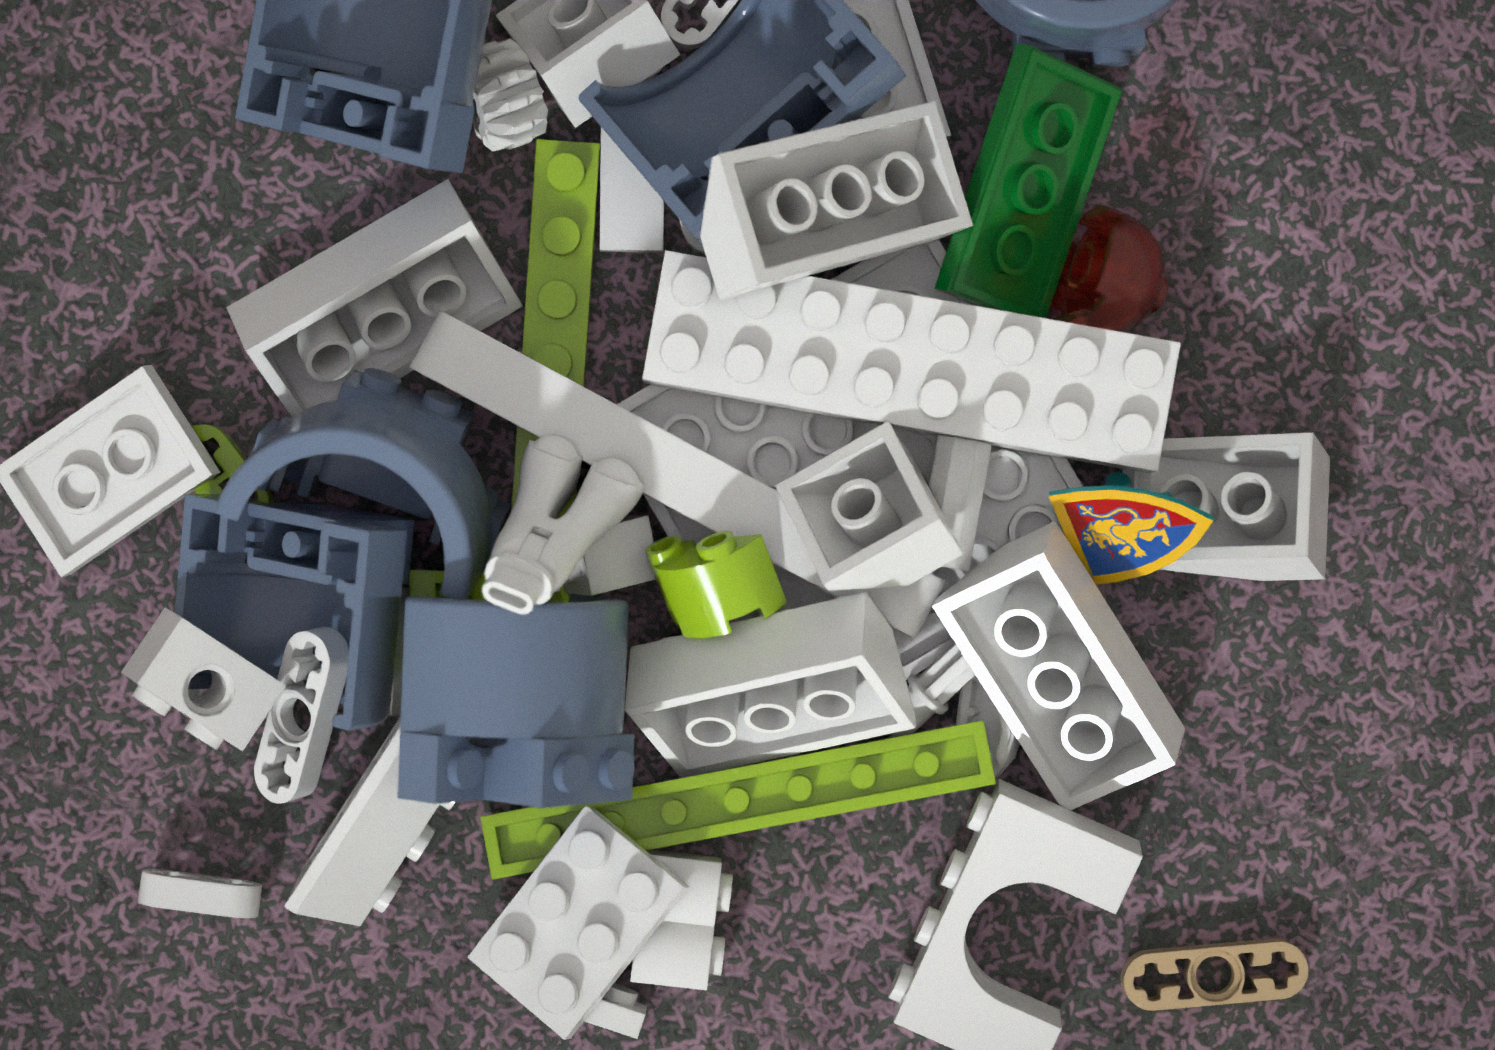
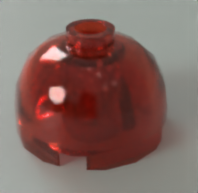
M1096 205L1085 213L1078 222V224L1086 226L1088 229L1080 239L1078 247L1076 242L1072 241L1050 305V307L1060 310L1061 316L1052 319L1126 333L1142 323L1150 312H1156L1166 298L1169 283L1167 277L1164 276V256L1159 241L1143 222L1114 208Z

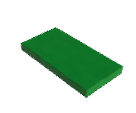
M1016 44L965 195L973 226L952 234L934 289L979 307L1041 318L1047 317L1123 91L1122 88L1031 45Z

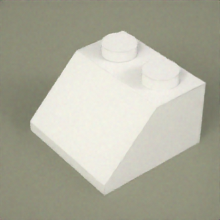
M516 0L496 14L497 19L511 39L528 54L529 62L533 70L537 71L538 78L575 128L592 117L579 101V94L592 82L597 80L600 84L610 87H625L638 84L654 77L665 65L680 56V53L647 0Z
M889 421L775 485L827 590L908 586L964 554L914 457Z

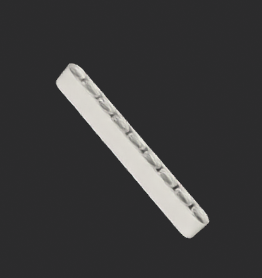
M439 311L409 368L539 438L549 435L563 437L574 446L578 455L582 456V461L592 465L593 461L599 462L606 458H616L624 461L636 472L639 481L644 483V494L716 533L730 531L734 537L762 534L772 563L835 597L867 592L889 625L916 639L930 613L934 600L938 598L946 583L929 573L914 583L903 587L827 590L777 490L443 311Z

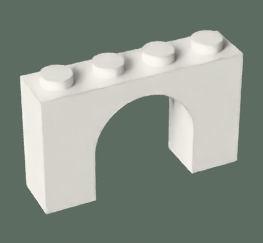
M999 779L991 796L983 792L979 794L966 825L967 828L975 832L965 853L955 849L951 854L940 881V885L947 887L948 890L938 910L931 906H928L914 937V942L922 945L913 966L906 963L901 964L892 982L888 998L896 1001L894 1009L895 1024L954 1050H1052L1062 1030L1060 1009L1005 986L989 977L980 969L972 958L965 939L970 918L977 907L992 893L1006 886L1018 883L1049 885L1116 914L1143 858L1139 840Z

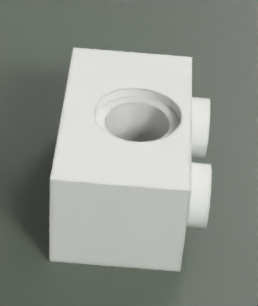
M166 607L121 671L122 674L138 684L132 694L134 698L164 717L171 707L176 708L191 718L184 729L216 750L223 740H226L243 751L286 687V685ZM210 670L212 684L208 692L200 698L190 699L188 685L192 677L200 671Z

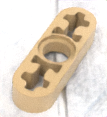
M1270 938L1142 950L1127 959L1121 970L1120 979L1122 989L1131 1002L1144 1010L1157 1011L1286 999L1294 996L1304 987L1309 971L1304 954L1296 946L1284 939ZM1280 951L1281 957L1285 961L1294 964L1292 972L1283 974V984L1276 986L1273 979L1265 974L1248 975L1253 987L1252 989L1242 990L1245 972L1239 959V954L1249 953L1247 961L1249 965L1263 966L1272 962V953ZM1212 956L1226 959L1231 967V979L1228 985L1216 992L1203 990L1198 985L1196 979V972L1200 963ZM1177 959H1186L1183 972L1185 983L1190 991L1188 995L1178 996L1180 985L1177 982L1157 985V995L1148 997L1146 991L1141 986H1134V977L1144 975L1145 964L1154 963L1156 970L1161 974L1179 973L1175 961Z

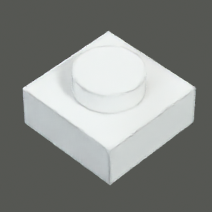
M614 983L584 1022L638 1039L646 1015L647 1005L636 1002L638 992Z

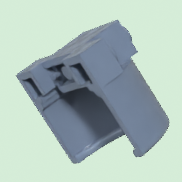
M256 0L235 119L280 131L301 133L378 153L380 157L426 169L463 173L475 111L473 97L492 0ZM310 67L348 75L318 71L314 74V77H312L310 73Z
M741 0L731 16L711 38L671 69L644 82L625 87L605 86L595 80L579 94V101L692 235L702 244L700 233L712 157L721 153L855 121L905 78L906 75L895 58L843 0Z
M976 0L992 18L1011 30L1012 55L1016 44H1025L1038 48L1065 62L1066 58L1091 57V66L1095 68H1113L1129 65L1130 56L1139 55L1146 47L1145 29L1157 21L1176 2V0Z
M366 368L364 373L355 370L342 383L337 400L318 404L293 417H283L281 421L272 419L258 433L252 454L239 466L227 482L214 512L226 518L239 521L246 503L256 489L261 491L270 489L279 493L284 479H288L300 484L297 495L305 498L312 494L318 487L319 481L424 519L434 517L435 523L428 542L439 546L443 541L445 554L444 579L440 594L452 599H468L486 569L487 563L491 558L494 543L507 521L512 504L499 500V493L484 485L478 469L464 450L476 413L461 408L462 401L450 394L437 390H426L425 394H421L401 387V379L389 372L375 368Z
M185 494L175 613L275 679L278 678L287 642L294 634L319 627H331L337 630L347 642L349 655L346 681L339 703L344 705L343 714H337L333 717L332 727L354 730L375 726L384 722L390 713L402 584L409 583L414 520L325 502L266 503L249 499L239 521H235L214 512L221 494ZM313 647V654H314V655H315V649H316V647ZM320 661V665H319V668H318V669H320V668L322 667V662H321V661ZM203 670L195 674L189 682L188 689H210L212 684L211 671Z
M569 594V602L535 604L528 614H519L495 605L488 600L425 596L408 597L405 601L398 798L433 804L489 800L537 808L632 800L635 769V734L622 733L624 731L628 602L611 596Z

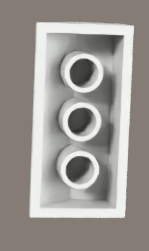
M936 101L721 153L712 157L700 238L719 300L933 242L972 227L973 223Z
M449 179L226 308L246 353L293 417L318 404L337 400L342 383L355 370L364 373L366 368H375L389 372L399 378L412 372L413 369L409 368L439 311H443L482 331L522 308L523 305Z
M1056 520L1001 546L934 600L932 604L933 609L1060 806L1073 810L1176 764L1185 727Z
M867 592L843 595L833 600L794 609L780 610L765 619L764 616L729 623L732 633L704 639L686 638L683 635L671 636L658 641L633 646L630 650L625 711L680 778L721 771L916 728V716L893 630Z
M401 716L305 863L284 906L291 912L361 926L372 908L383 913L402 883L401 879L394 876L405 857H408L416 862L434 835L436 829L427 824L439 805L450 810L455 802L433 804L398 798Z

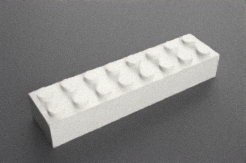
M665 250L642 380L646 384L875 425H882L889 421L893 428L958 437L989 443L998 447L1152 473L1158 472L1181 343L812 276L801 277L719 300L706 257Z

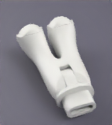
M549 435L535 441L530 440L521 463L519 490L514 507L494 543L491 558L485 569L484 574L487 581L482 588L484 597L489 602L513 612L528 614L535 604L547 602L554 592L560 591L587 549L606 531L619 523L641 498L644 483L639 481L636 472L629 464L616 458H606L599 462L593 461L570 509L565 515L556 519L576 489L580 476L582 456L578 455L576 449L568 440L560 436Z

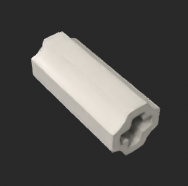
M936 436L928 486L964 553L942 567L969 572L992 444L952 436Z

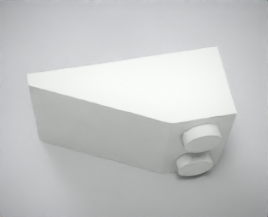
M1313 432L1167 438L1163 440L1158 472L1143 473L1123 469V473L1131 479L1132 488L1148 489L1158 493L1170 492L1172 497L1181 499L1214 516L1212 524L1193 548L1175 562L1159 570L1258 581L1325 579L1330 456Z

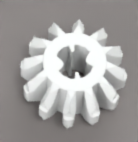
M511 38L499 42L493 40L483 45L473 97L475 111L472 124L476 136L492 152L505 148L510 150L530 143L533 138L546 133L548 109L542 95L544 90L539 85L537 79V71L533 70L528 54Z

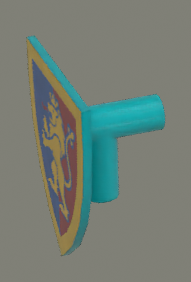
M1120 472L1109 474L1106 477L1105 486H1085L1049 491L1048 495L1067 540L1095 585L1145 576L1175 562L1198 543L1214 520V516L1181 499L1172 497L1170 492L1158 493L1148 489L1132 488L1129 476Z

